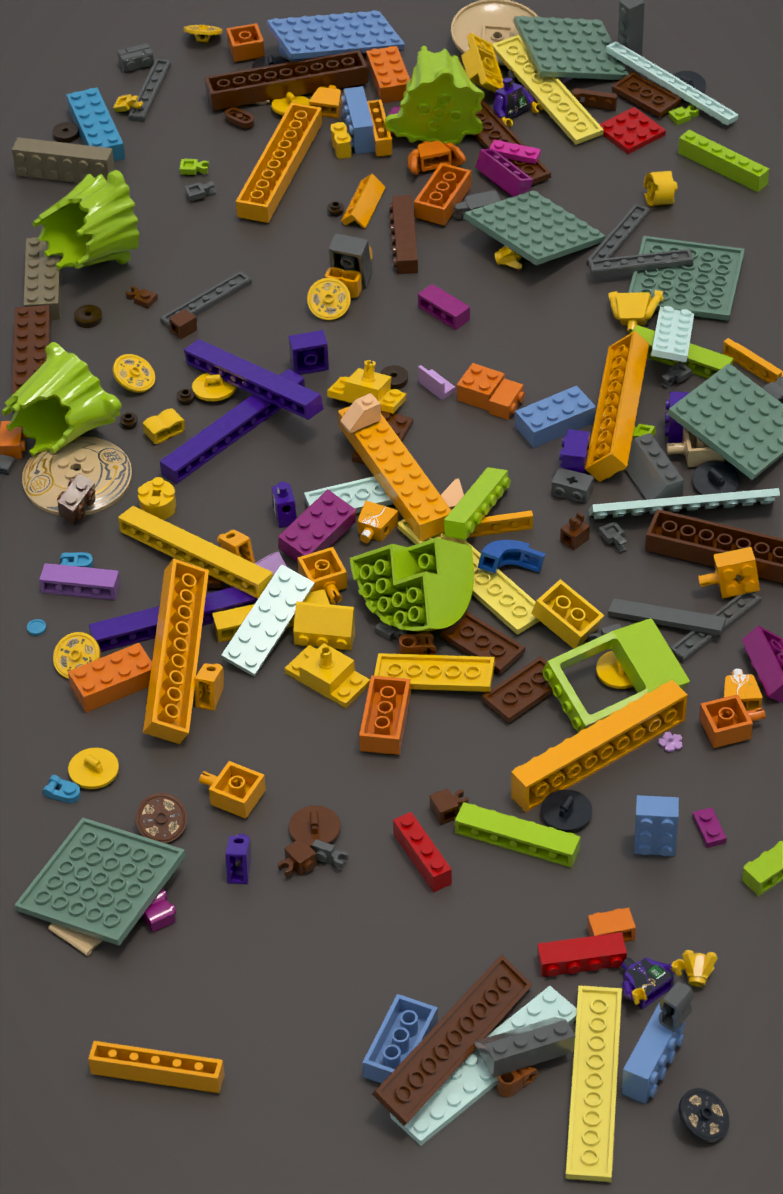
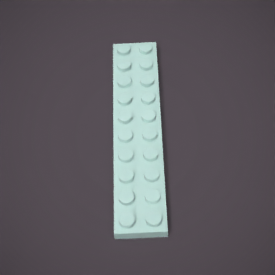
M779 488L593 504L588 510L589 517L594 516V519H603L608 515H613V518L623 517L626 513H631V516H639L646 511H650V514H655L657 509L668 510V512L673 513L679 512L682 508H686L687 511H695L705 506V509H715L719 505H723L724 508L735 507L738 503H742V506H751L759 501L763 505L771 504L772 501H775L780 496Z
M549 986L485 1038L553 1017L566 1019L568 1024L571 1025L576 1021L577 1008ZM475 1048L405 1126L391 1113L390 1118L422 1146L496 1086L498 1076L492 1078L477 1048Z

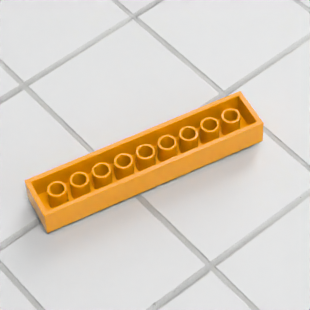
M290 103L236 200L237 217L269 223L322 125V108Z
M636 331L610 345L608 348L585 470L599 482L610 478L619 471H623L628 465L649 343Z
M350 406L338 410L339 428L417 538L422 541L445 532L444 519L452 510L381 414V420L349 433L342 426L340 420Z
M173 558L164 570L143 733L180 744L189 734L209 570Z
M671 680L666 684L660 685L652 692L644 694L638 700L630 702L624 708L614 711L608 717L598 720L587 729H582L578 734L565 739L557 746L549 748L543 754L533 757L522 766H517L511 771V798L526 813L542 804L549 794L558 790L568 789L686 720L688 694Z

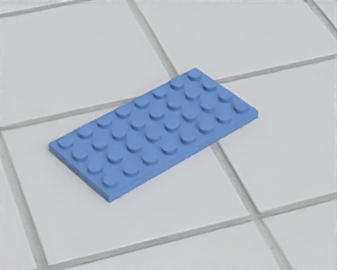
M376 10L372 12L316 15L310 17H288L285 19L275 18L266 21V27L290 59L323 57L360 50L361 53H366L369 50L397 46L398 50H403L405 47V43L381 12Z

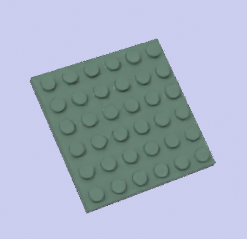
M514 16L513 23L540 77L621 80L629 75L623 62L605 52L606 46L613 42L601 20Z
M537 191L519 194L512 198L465 212L463 218L535 265L602 243L606 237L598 229L592 228L585 221L576 218L574 214L568 213L561 206L552 203L550 199L541 196Z
M643 236L638 255L690 249L694 261L691 265L634 271L628 293L650 292L651 298H653L655 290L663 291L664 300L663 302L660 301L655 311H659L660 307L670 306L675 310H689L697 317L729 321L745 249Z
M729 363L670 407L667 412L670 417L752 480L783 456V404Z
M82 818L14 906L18 912L120 946L186 857V852L184 849Z

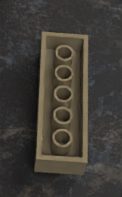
M19 137L12 148L16 176L80 183L87 174H91L94 178L102 174L107 181L108 174L115 170L112 148Z
M36 237L26 238L24 307L50 305L51 319H61L62 269L58 270L56 264L62 260V256L51 255L45 257L44 251L48 249L47 242L38 241Z

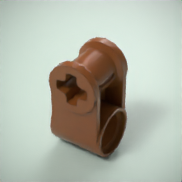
M424 632L402 635L399 639V654L436 655L437 649L433 645V634Z
M528 1066L499 1075L497 1078V1092L504 1097L513 1096L537 1078L538 1070Z

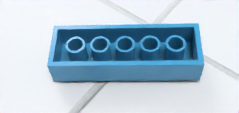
M89 88L84 91L66 94L68 110L74 124L78 127L79 135L84 145L112 148L114 161L125 159L123 141L98 88Z

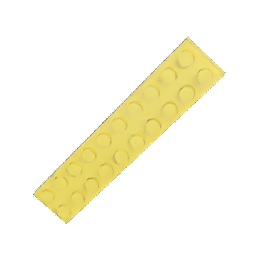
M519 35L492 44L498 58L509 70L513 71L514 76L540 103L575 145L603 135L604 129L557 77L539 76Z
M405 519L397 523V528L415 544L440 538L472 546L465 539L446 537L445 532L420 541ZM472 546L474 567L472 595L517 635L538 623L540 620L531 614L536 601L499 569L494 574L477 568L481 553Z
M578 986L566 1179L611 1182L622 988Z

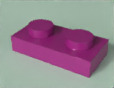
M712 807L693 812L692 818L707 848L726 843L727 837Z

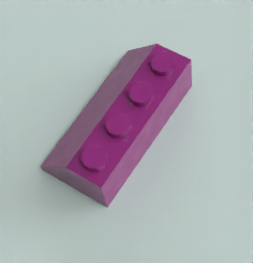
M758 625L742 639L745 646L744 651L750 657L751 665L758 673L757 678L763 684L766 696L771 700L774 699L782 703L783 638Z

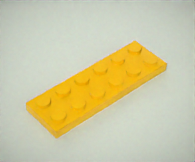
M378 653L374 676L411 679V689L491 692L495 657Z

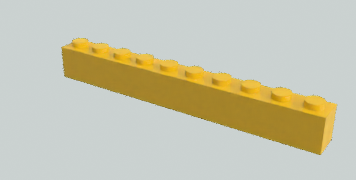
M132 506L118 516L120 532L177 560L209 570L208 575L259 599L273 578V572L135 506Z

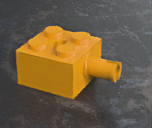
M331 547L298 557L299 574L315 582L310 592L325 589L332 604H336L334 598L337 603L341 602L342 596L339 590L348 588L347 571L335 549Z
M751 547L714 554L715 573L698 576L700 588L717 584L722 599L760 591L756 560Z
M231 761L226 764L218 777L203 771L199 778V783L210 786V805L245 819L266 791L264 774Z

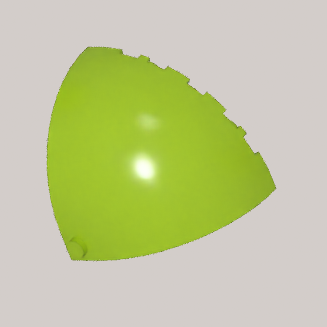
M434 538L410 547L390 544L350 558L353 579L358 583V592L364 597L366 606L372 613L377 614L381 621L398 629L432 631L449 627L463 616L469 605L474 584L472 546Z

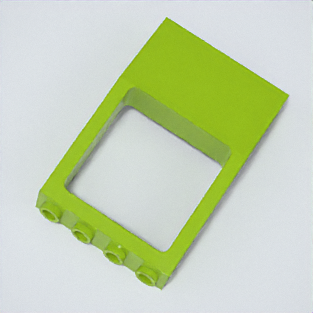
M652 618L611 631L547 661L542 670L544 679L550 684L553 694L560 701L563 711L567 713L573 728L578 733L582 729H587L594 725L598 720L608 717L614 711L624 708L630 702L638 700L644 694L652 692L662 684L673 680L685 691L690 683L689 678ZM611 649L636 689L637 694L594 714H588L562 670L604 650Z

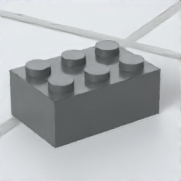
M335 233L329 247L331 267L361 273L362 288H367L373 273L368 240Z

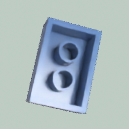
M637 795L634 854L676 855L679 797Z

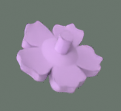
M665 732L658 741V744L665 748L667 752H674V750H680L683 747L680 734L672 736L671 732Z

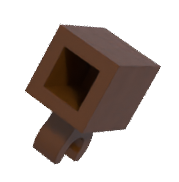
M577 512L575 518L571 517L569 522L560 530V542L572 550H576L588 541L590 536V526L584 522V516Z
M448 788L430 795V809L440 825L454 821L459 813V807H462L463 802L468 803V797L460 799L464 797L463 790L456 791L454 797Z
M300 838L284 848L285 860L278 863V870L288 868L284 871L285 877L291 876L294 870L302 876L317 866L316 852Z

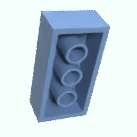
M364 88L344 89V96H341L342 105H344L342 115L343 119L345 118L347 133L351 136V148H354L355 154L374 152V128Z
M574 386L516 410L515 427L531 446L536 448L567 435L568 429L579 430L593 424L596 406L578 386Z
M397 994L363 1060V1077L382 1083L438 1023V1007Z
M660 1002L623 1069L622 1095L647 1104L650 1097L653 1098L658 1089L657 1083L659 1080L662 1081L667 1071L666 1066L668 1063L671 1064L676 1054L675 1049L677 1046L680 1047L685 1036L682 1032L686 1022H683L675 1032L660 1024Z

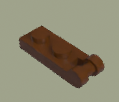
M579 88L572 90V95L582 106L612 111L617 109L618 94Z

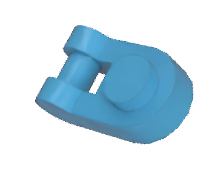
M62 553L60 555V565L93 567V558L89 553Z
M52 775L48 780L49 784L42 790L43 795L65 803H75L81 797L78 784L63 780L57 775Z

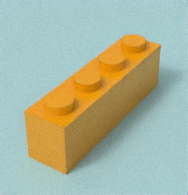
M382 100L367 101L374 128V150L376 157L392 155V138L390 131L385 127L386 115Z

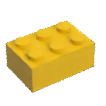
M561 579L536 601L531 612L532 615L573 649L579 647L588 638L589 634L594 633L599 628L605 616Z

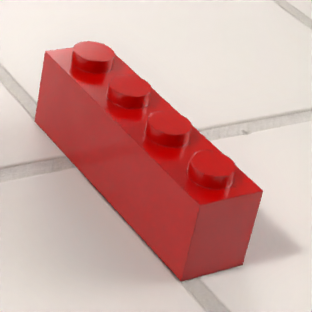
M412 812L393 819L395 838L432 891L436 892L451 885V867Z
M622 932L537 944V958L542 977H554L568 973L575 974L590 970L597 971L605 968H619L627 958Z

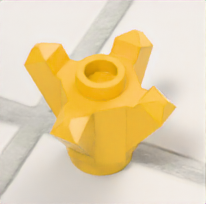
M504 245L502 249L495 252V259L498 265H507L518 270L522 268V264L519 263L522 256Z
M685 950L682 956L687 967L685 971L688 975L687 979H689L688 984L697 987L705 986L718 959L716 953L708 952L705 955Z

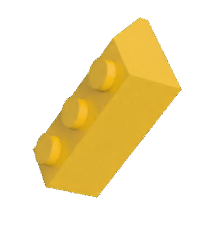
M296 601L293 630L294 645L320 647L325 643L334 649L352 650L355 637L354 607Z

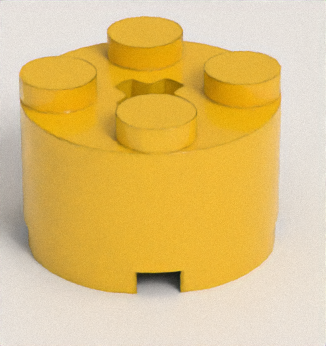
M672 172L647 173L644 178V188H647V193H644L647 204L649 206L674 204V192L677 191V182L673 181Z
M156 477L138 488L139 508L162 520L168 519L175 513V489L169 482L164 481L161 477Z

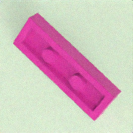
M494 140L489 148H493L505 158L536 164L541 155V149L500 140Z

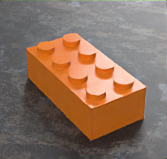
M390 46L366 51L367 68L379 100H382V104L403 100L406 83L410 78L398 47Z
M440 163L414 201V217L445 226L455 211V204L460 203L471 188V170Z
M136 643L68 671L70 687L87 713L148 688L152 661L141 644Z
M371 675L359 734L360 751L400 755L411 697V679Z

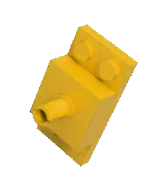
M470 33L467 35L470 49L461 55L466 74L471 82L495 93L503 88L504 85L493 45L485 39Z
M371 360L364 361V369L358 368L350 377H340L327 390V397L353 403L356 399L371 393L379 401L381 411L393 414L406 401L407 393L397 389L391 390L392 376L376 373V363L372 361L371 364Z
M325 643L318 649L308 645L285 667V674L344 708H347L370 684V679L355 671L353 659Z

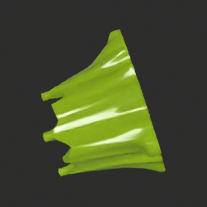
M422 46L421 51L418 52L417 64L413 68V75L406 83V91H404L403 100L400 102V110L397 114H391L385 118V127L388 131L394 132L396 137L406 136L412 143L422 140L424 142H450L455 145L460 143L467 134L476 135L482 132V121L475 114L482 109L481 100L485 94L471 82L459 62L458 56H450L447 49L433 53L428 51L426 46Z
M114 170L110 172L107 176V181L102 174L96 178L91 174H87L68 195L48 208L32 222L34 227L43 225L37 240L47 242L48 249L44 251L45 257L51 255H61L63 257L56 264L58 270L64 267H75V269L108 260H116L119 264L123 265L131 259L130 250H135L139 247L138 218L133 212L135 203L129 196V186L125 183L120 171Z
M51 342L46 347V361L4 402L7 407L1 411L4 416L15 411L11 422L6 425L9 431H12L15 427H22L23 434L27 438L36 440L34 447L29 451L32 456L38 452L45 451L55 453L87 431L115 422V417L120 415L119 410L122 408L116 396L105 392L101 388L100 380L91 374L87 363L80 360L75 354L66 352L56 342Z

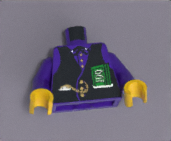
M512 78L503 79L504 87L495 92L493 109L496 115L508 127L513 125L512 120L509 118L529 109V105L532 106L531 111L535 114L539 113L536 106L539 110H543L540 103L536 104L534 102L535 99L523 86L513 83Z
M630 957L626 958L621 965L625 970L622 983L624 998L634 1001L643 1010L673 987L674 974L679 977L682 975L681 970H687L684 961L678 959L672 964H665L645 957L636 963Z

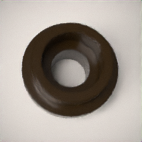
M333 201L328 204L327 210L332 216H340L344 210V205L341 202Z
M182 389L177 393V399L183 405L191 404L195 398L194 392L190 389Z
M128 412L120 417V423L126 429L134 428L138 422V417L134 413Z

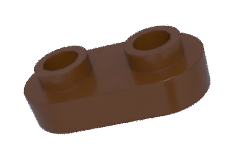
M229 108L225 112L226 120L244 129H249L254 125V116L238 108Z

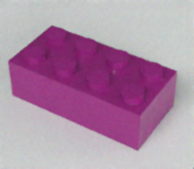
M327 489L278 536V549L298 563V557L331 547L356 522V509Z

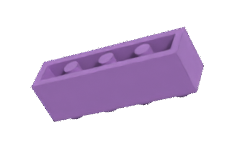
M48 563L44 564L39 579L41 593L116 600L120 587L119 571Z

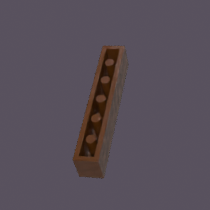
M412 195L392 196V203H389L391 234H395L392 235V245H395L392 246L393 256H396L393 257L394 267H397L398 274L418 273Z

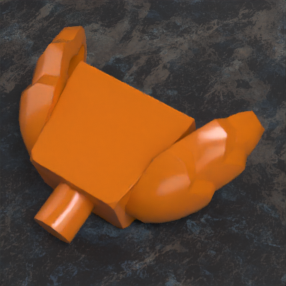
M425 141L419 144L417 149L411 151L408 156V168L414 175L419 174L420 167L423 172L437 169L440 163L458 167L466 162L465 155L459 147L450 142L442 143L441 141Z

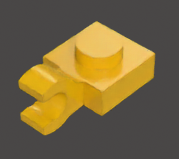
M136 95L119 96L113 109L116 113L127 111L131 107L139 109L143 102H137L138 96Z

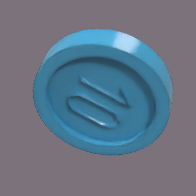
M34 619L27 624V631L33 636L42 635L46 631V623L43 620Z

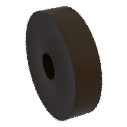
M63 122L53 128V138L57 142L70 143L79 137L78 127L74 123Z
M83 305L74 312L75 323L82 328L95 327L102 321V311L95 305Z
M388 366L380 372V374L392 376L391 390L401 389L408 383V372L401 366Z

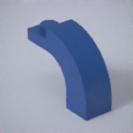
M516 540L494 541L486 545L482 550L477 568L496 574L501 566L510 564L522 566L540 573L546 554L529 548V543Z

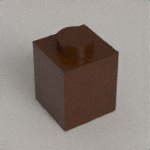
M186 309L169 318L170 331L179 339L187 337L197 331L196 316Z

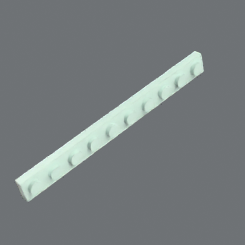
M617 41L606 46L605 52L718 119L721 123L729 125L738 120L739 114Z

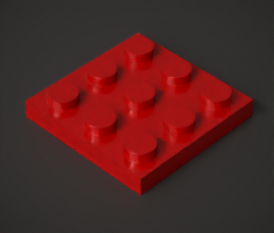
M636 107L599 124L604 129L603 136L627 154L666 135L664 128Z

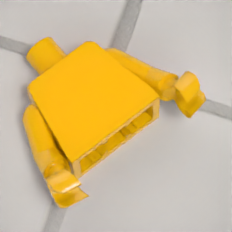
M655 290L653 298H651L650 292L617 293L615 291L609 293L614 317L620 320L623 326H627L628 333H631L637 325H646L647 320L652 317L660 301L663 302L664 300L663 291Z

